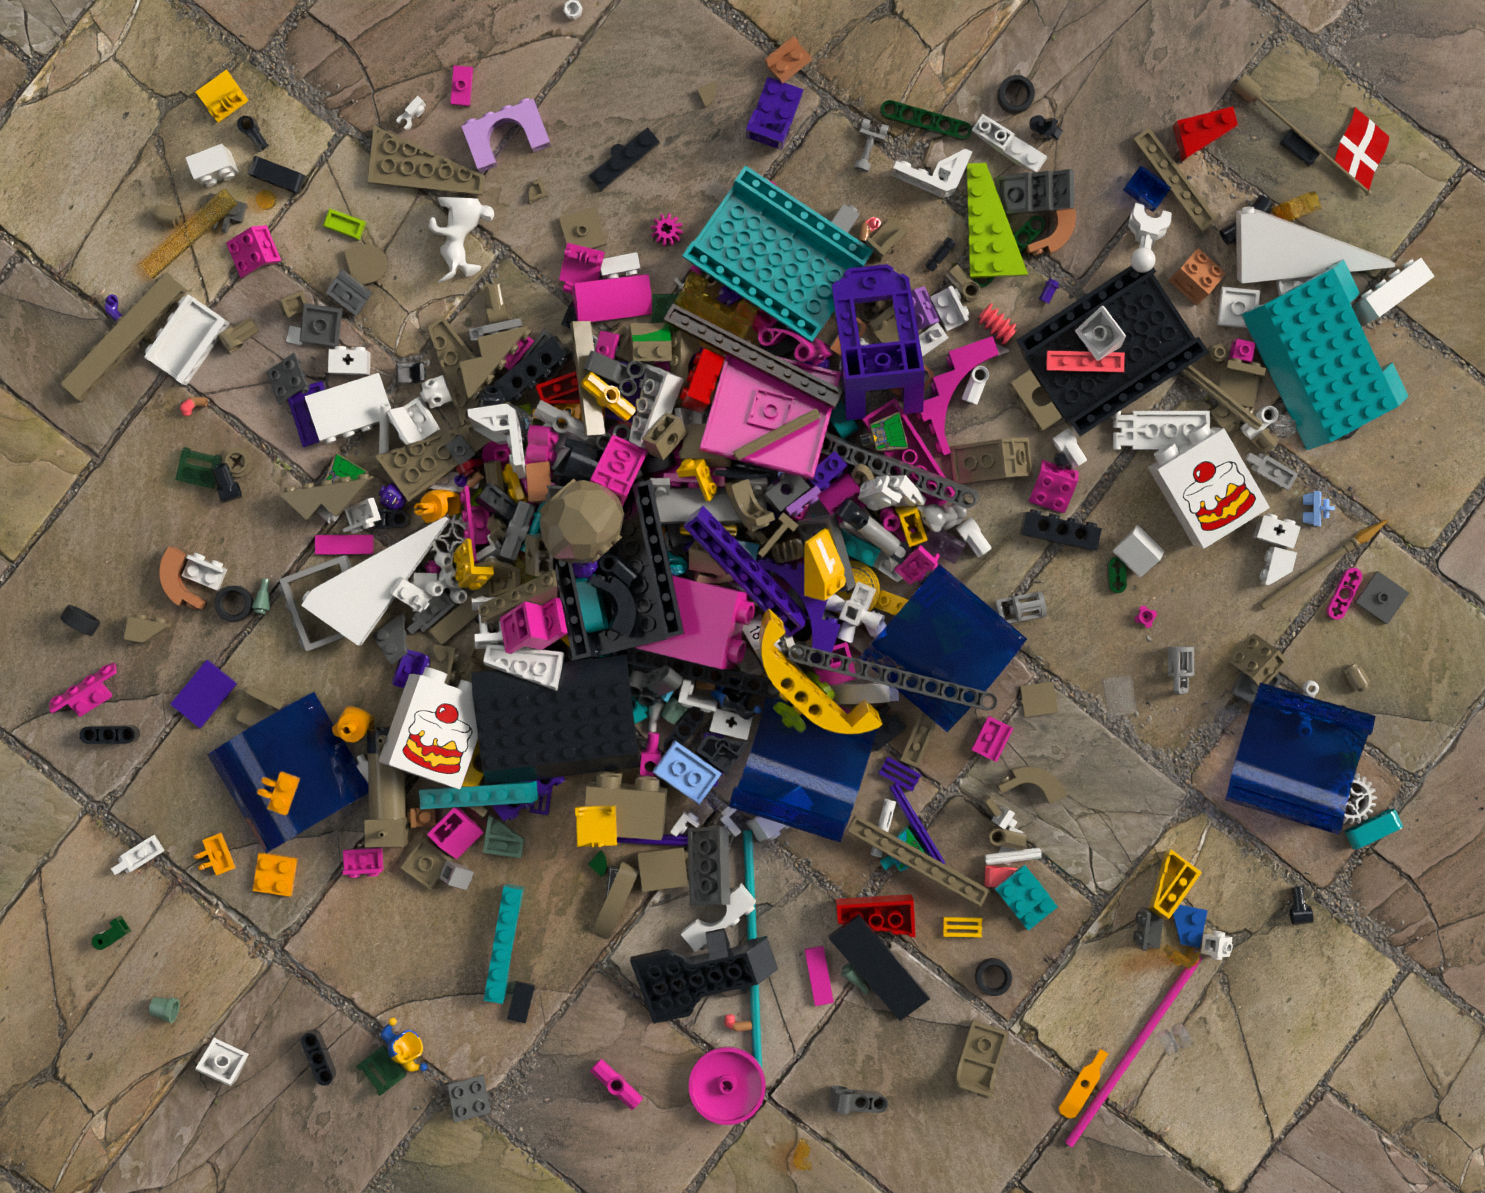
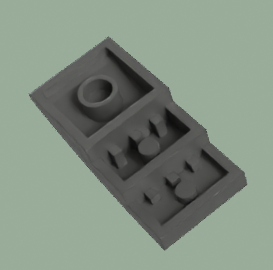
M1074 170L1026 172L996 177V190L1005 214L1020 215L1074 209Z

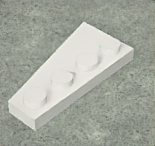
M487 644L483 662L486 666L557 691L564 653L520 648L513 654L505 653L504 646Z

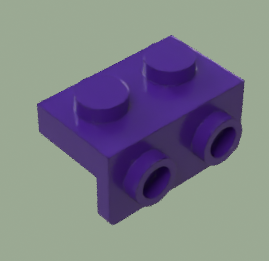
M834 451L816 467L814 479L808 480L813 484V488L817 485L820 491L823 492L830 486L829 481L832 478L837 480L845 473L843 469L847 464Z
M407 649V654L398 661L391 684L405 688L409 674L423 675L425 667H429L430 664L429 656Z

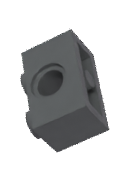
M784 473L780 477L781 481L778 484L772 483L765 489L767 493H765L763 498L778 515L809 490L810 486L802 477ZM787 487L790 490V494L784 495L780 489Z

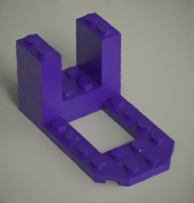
M888 264L849 268L844 273V276L832 285L841 349V377L846 420L866 418L865 391L900 388L904 414L923 412L925 370L909 277L903 273L900 275L895 272L894 268ZM892 299L899 341L860 345L854 303Z

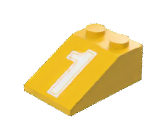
M826 528L805 542L804 596L822 601L827 600L844 587L846 582L843 564L831 535Z

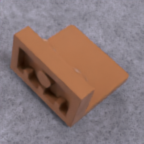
M1197 248L1183 266L1172 275L1169 281L1197 306L1211 293L1226 273L1203 251Z

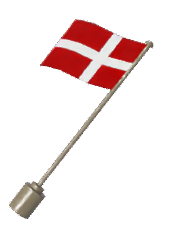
M1246 73L1233 86L1232 89L1248 103L1260 101L1366 193V196L1371 195L1370 186L1373 176L1386 152L1389 136L1356 107L1353 109L1351 121L1339 142L1333 160L1261 98L1263 93L1260 92L1262 87Z

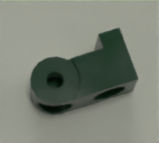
M121 915L109 922L112 926L110 929L102 931L92 938V945L95 949L103 950L131 932V929Z

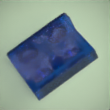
M1140 166L1125 185L1123 191L1154 212L1171 187L1149 170Z

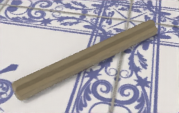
M1190 365L1184 369L1183 373L1254 430H1258L1262 426L1263 422L1193 366Z
M814 409L733 451L735 459L741 460L814 422L821 417L817 409Z

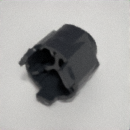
M566 438L564 446L572 449L570 458L564 461L558 471L554 470L551 482L564 487L573 479L576 482L581 480L590 482L604 451L584 442Z

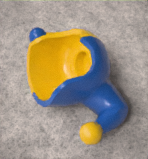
M393 1017L390 1018L388 1024L381 1032L382 1039L388 1045L390 1058L394 1062L401 1064L408 1072L427 1070L426 1063L416 1064L414 1062L423 1052L420 1037L412 1030H405L399 1034L393 1033L392 1026L396 1024L397 1020Z

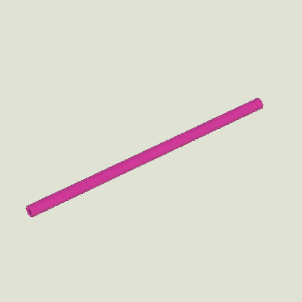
M1194 953L1065 1140L1066 1144L1071 1147L1075 1145L1203 959L1201 956Z

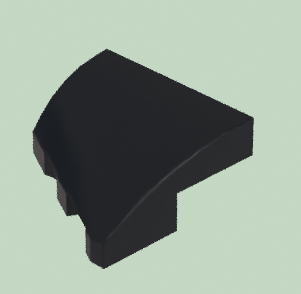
M706 735L695 751V754L727 775L748 742Z

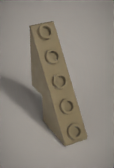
M528 326L477 338L482 357L459 362L467 396L470 400H476L479 397L482 387L485 384L489 385L495 376L493 374L496 370H501L507 363L505 359L510 354H515L518 350L519 342L522 339L525 341L529 337L531 331Z
M369 473L357 475L355 479L346 476L339 478L337 482H332V479L320 481L321 484L314 485V482L302 484L301 488H296L295 485L284 487V492L280 496L306 520L313 517L322 506L336 517L349 506L373 479V476H369Z
M555 570L549 571L479 605L478 613L481 617V623L500 621V617L524 601L543 606L557 597Z

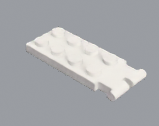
M1121 411L1113 415V428H1120V433H1113V450H1121V446H1132V450H1160L1171 443H1174L1178 449L1190 442L1186 435L1190 430L1203 423H1207L1210 427V411H1132V415H1121Z

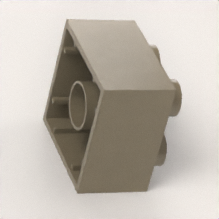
M603 771L596 775V780H591L586 786L585 806L616 805L617 837L662 840L665 828L668 786L660 785V777L638 774L635 783L621 782L622 773Z

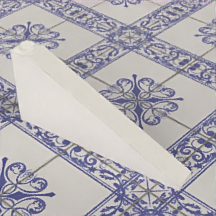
M1243 207L1242 210L1236 211L1237 279L1241 283L1316 276L1325 272L1327 267L1344 259L1350 272L1395 267V263L1385 257L1254 209V207Z
M443 517L311 591L308 590L302 598L304 602L301 606L356 645H362L395 599V596L390 593L392 587L400 576L408 581L451 519Z

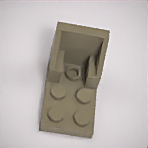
M1004 438L950 446L953 479L957 483L964 484L1033 476L1029 438Z

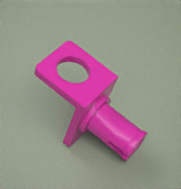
M648 732L647 748L643 749L641 755L640 775L658 777L653 772L645 769V763L653 761L657 765L661 760L662 751L658 750L660 734Z

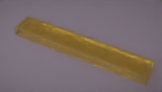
M223 188L139 264L150 278L154 279L238 203L227 189Z

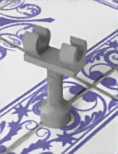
M865 118L863 119L859 135L868 137L862 157L860 160H856L854 169L868 173L871 166L868 160L874 140L884 143L889 126L882 124L880 132L877 134L868 131L871 120Z

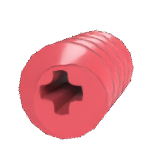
M990 303L977 317L980 318L978 324L986 323L984 329L992 328L990 335L997 332L996 340L1003 338L1002 345H1004L1017 331L1014 330L1016 323L1009 325L1010 318L1003 320L1004 313L997 315L999 309L991 310L993 304Z

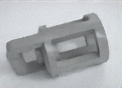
M1042 591L998 599L996 601V613L1001 625L1047 617ZM1036 597V601L1021 603L1020 601H1018ZM1011 601L1009 610L1015 619L1005 620L1004 609L1001 603ZM1039 611V614L1022 617L1023 613Z
M1167 647V676L1173 678L1174 694L1184 695L1189 692V678L1195 676V647ZM1180 652H1182V670H1180Z

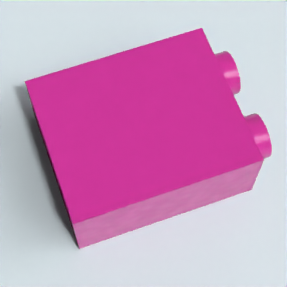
M672 576L685 634L673 639L636 648L719 669H734L735 663L740 664L746 652V642L740 639L743 625H749L754 615V603L749 602L750 596L744 591L697 582L680 576Z

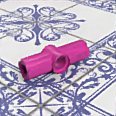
M602 1058L590 1069V1072L608 1088V1091L616 1095L630 1110L636 1108L642 1101L643 1097L625 1081L621 1074H618ZM617 1080L621 1082L622 1086L614 1088L611 1083Z

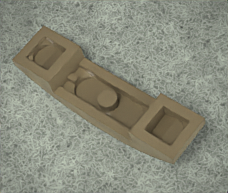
M622 862L592 930L593 932L607 938L611 937L639 873L638 868Z

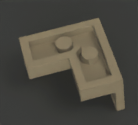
M890 218L872 238L868 237L865 245L873 249L872 254L882 261L904 238L908 230L904 226L900 227Z

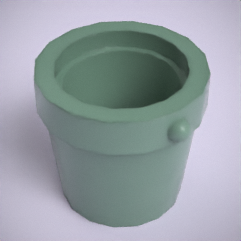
M673 693L669 701L666 702L661 716L676 725L690 708L682 706V703L678 702L679 696Z
M154 997L149 1006V1015L171 1024L177 1018L180 1001L174 997Z

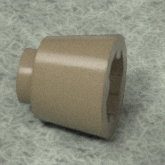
M1212 344L1207 348L1209 353L1205 357L1210 364L1219 365L1225 361L1228 350L1222 344Z

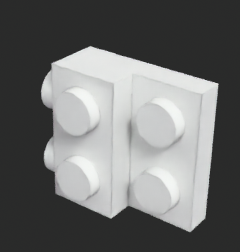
M906 475L889 476L890 479L887 487L901 496L900 502L893 506L924 505L926 498Z

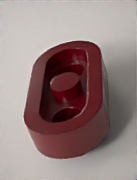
M482 458L472 459L459 465L456 470L460 476L464 475L467 477L475 474L477 471L482 472L484 462Z

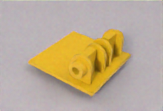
M227 69L196 91L209 113L218 123L249 101Z

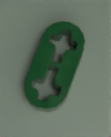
M1113 557L1107 563L1108 587L1113 593H1122L1127 587L1126 564L1119 557ZM1115 560L1121 563V567L1118 568V574H1116V569L1112 568ZM1116 576H1118V581L1122 583L1119 590L1113 587V583L1116 582Z

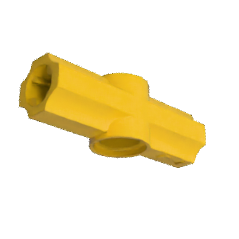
M592 371L582 380L580 386L593 395L601 407L609 408L623 421H628L636 411V407L623 398L616 387L607 385Z

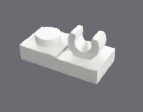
M938 322L919 335L922 357L949 338Z
M401 576L390 590L393 596L419 612L426 609L430 604L428 601L431 599V596Z

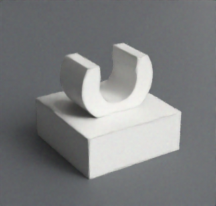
M1001 805L999 809L1002 814L998 817L994 816L991 821L1003 829L1007 825L1014 828L1017 824V821L1013 819L1015 813Z

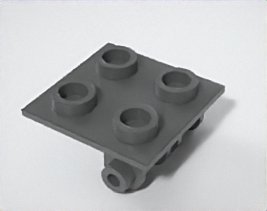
M292 353L267 371L278 405L298 391H301L302 394L309 392L310 386L305 380L306 375L295 353Z
M484 1075L459 1082L454 1080L447 1085L454 1123L491 1113Z

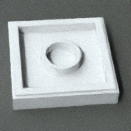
M1221 287L1217 326L1247 329L1241 313L1259 305L1260 290Z

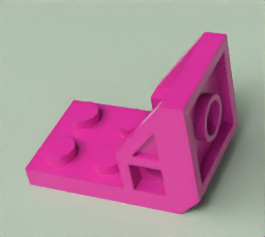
M612 435L590 482L600 484L616 494L623 507L648 450Z

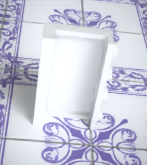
M190 295L184 296L179 301L178 309L175 313L170 314L167 319V325L158 331L157 339L147 347L146 355L144 356L145 359L151 361L174 377L175 380L186 386L218 342V335L226 330L230 324Z
M379 373L305 396L320 442H325V444L335 442L336 438L340 436L344 438L351 437L358 430H362V432L372 430L374 425L380 424V404H389Z

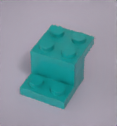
M1025 864L995 887V890L1028 931L1058 908L1048 892Z

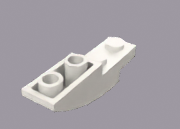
M982 114L972 129L977 136L999 153L1033 173L1038 172L1047 159L1046 155L1020 140L1013 132Z

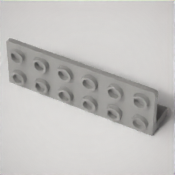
M767 477L749 479L757 502L764 510H767L766 500L763 498L767 488ZM650 478L653 483L661 524L686 523L689 516L701 506H704L720 523H741L730 502L726 488H716L717 493L711 501L706 502L701 488L670 489V478Z

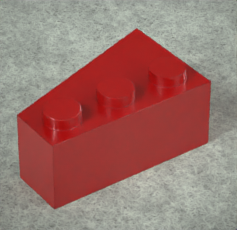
M1233 106L1177 120L1173 124L1182 162L1226 135L1238 125Z
M703 349L700 354H696L693 364H696L694 371L690 370L686 379L689 382L688 387H684L680 398L683 399L681 406L700 414L704 412L709 405V398L715 388V382L725 359L724 356L707 349Z
M576 371L536 385L540 400L552 406L556 404H581Z

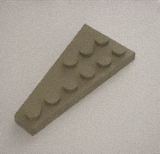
M373 126L368 172L369 184L483 196L484 175L437 155L415 143L402 139L380 127Z
M442 315L428 326V330L462 427L471 424L467 409L478 408V398L476 400L468 398L459 362L474 359L475 356ZM492 380L489 385L485 384L482 389L486 386H495V382ZM504 398L503 404H508L513 408L511 403L507 402Z
M469 424L468 426L450 430L447 433L438 434L402 448L393 449L384 454L375 455V457L408 502H411L459 466L445 445L461 435L476 454L491 440L474 431L472 424Z

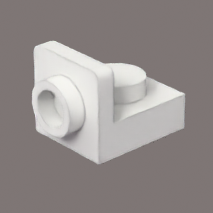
M683 812L670 832L675 836L679 833L683 834L689 826L686 824L687 821L698 827L699 822L697 820L699 818L691 812L688 814Z

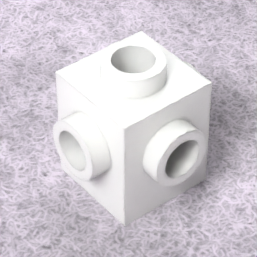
M443 375L421 383L423 391L420 392L424 403L428 402L430 408L452 401Z
M1213 931V934H1203L1202 954L1210 955V958L1217 960L1230 956L1233 947L1232 937L1225 936V932Z

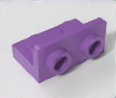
M925 286L913 289L911 293L918 331L940 322L941 320Z

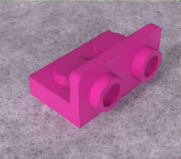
M920 545L907 556L901 565L897 564L894 570L911 585L915 581H921L928 570L932 572L938 566L937 561L940 555L936 553L932 556Z

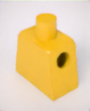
M895 507L897 516L900 519L901 530L909 547L927 541L917 507ZM916 528L917 530L911 533L910 529Z

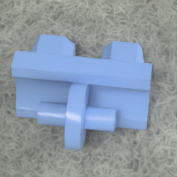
M1320 491L1303 495V505H1314V512H1303V523L1321 526V511H1323V518H1329V511H1335V506H1329V499H1323V506H1321Z

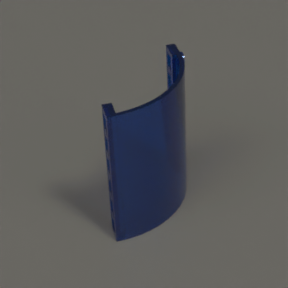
M938 564L924 583L859 658L866 662L986 691L1018 653L1027 638L942 565ZM871 667L879 674L878 670L875 667ZM890 672L887 674L888 682L895 683L897 681L896 673ZM908 677L906 685L909 688H914L917 684L916 679ZM927 682L925 689L927 692L933 693L936 686L933 682ZM948 686L945 688L944 694L946 697L951 698L954 696L955 691L952 687ZM896 688L946 732L971 708ZM967 691L964 693L963 698L966 702L970 703L973 701L974 695L972 692Z
M1260 682L1243 731L1224 801L1340 835L1357 766L1368 735L1371 736L1376 716Z
M315 692L268 716L207 754L266 854L368 794L366 779L357 768L358 764L343 739L333 734L332 727L334 724ZM280 772H285L300 778L286 816L267 809L271 798L257 794L258 789H265L273 793L275 788L261 783L262 777L277 781Z
M766 697L746 766L738 786L733 789L728 807L841 843L863 780L877 728L859 734L835 733L818 726L802 714L800 717L805 722L806 729L800 733L793 726L788 728L782 722L783 717L773 708L778 702H783L789 707H792L793 704L778 697Z

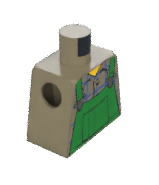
M899 412L870 424L871 433L860 435L862 446L874 444L875 452L908 449Z
M335 453L325 480L332 479V482H337L339 478L346 476L355 479L357 475L370 474V472L344 456Z

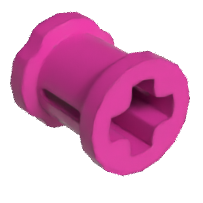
M886 507L881 510L879 517L883 522L884 528L888 531L898 529L900 519L895 509Z

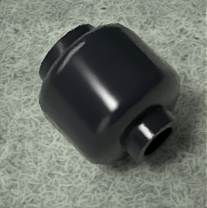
M486 386L479 392L478 408L503 404V392L496 386Z

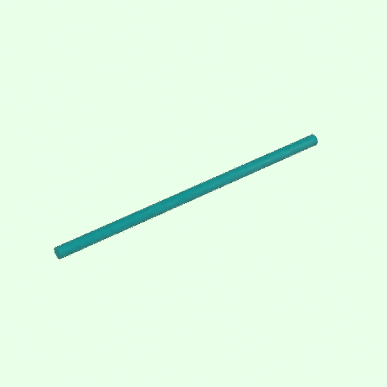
M744 830L745 888L755 899L752 830ZM756 905L753 906L755 909L746 915L747 942L750 939L757 938ZM758 984L749 987L752 1023L751 1036L752 1056L762 1068Z

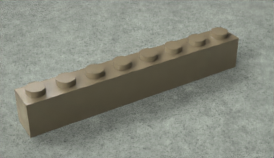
M166 272L159 275L155 285L152 288H147L142 294L143 297L130 306V311L116 321L117 325L112 330L109 329L104 333L100 343L94 344L89 350L90 353L76 363L77 367L65 374L61 385L77 400L84 401L188 291L171 274Z

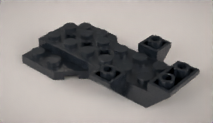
M725 928L706 932L708 953L684 957L672 950L663 949L631 956L630 962L653 1024L690 1016L694 1011V1007L703 996L722 993L727 997L746 994L745 987L758 985L778 970L768 937L750 939L746 945L729 948L730 943Z

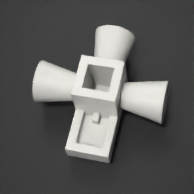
M857 582L850 600L844 601L835 593L828 598L825 610L841 613L839 618L844 620L838 631L837 637L839 639L853 643L855 628L858 625H862V623L878 633L884 622L885 615L868 612L876 592L875 588Z

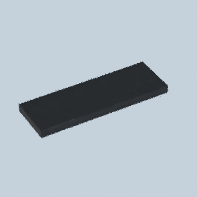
M857 914L828 936L829 940L899 1021L930 1000L927 992L860 914Z

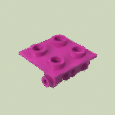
M567 243L559 280L571 283L599 280L605 252Z

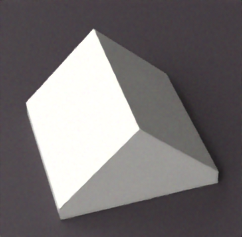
M1101 306L1075 330L1097 361L1119 349L1126 337L1104 306Z
M1136 525L1113 550L1139 578L1157 564L1165 552L1139 525Z
M214 1038L195 1070L231 1086L237 1080L249 1054Z

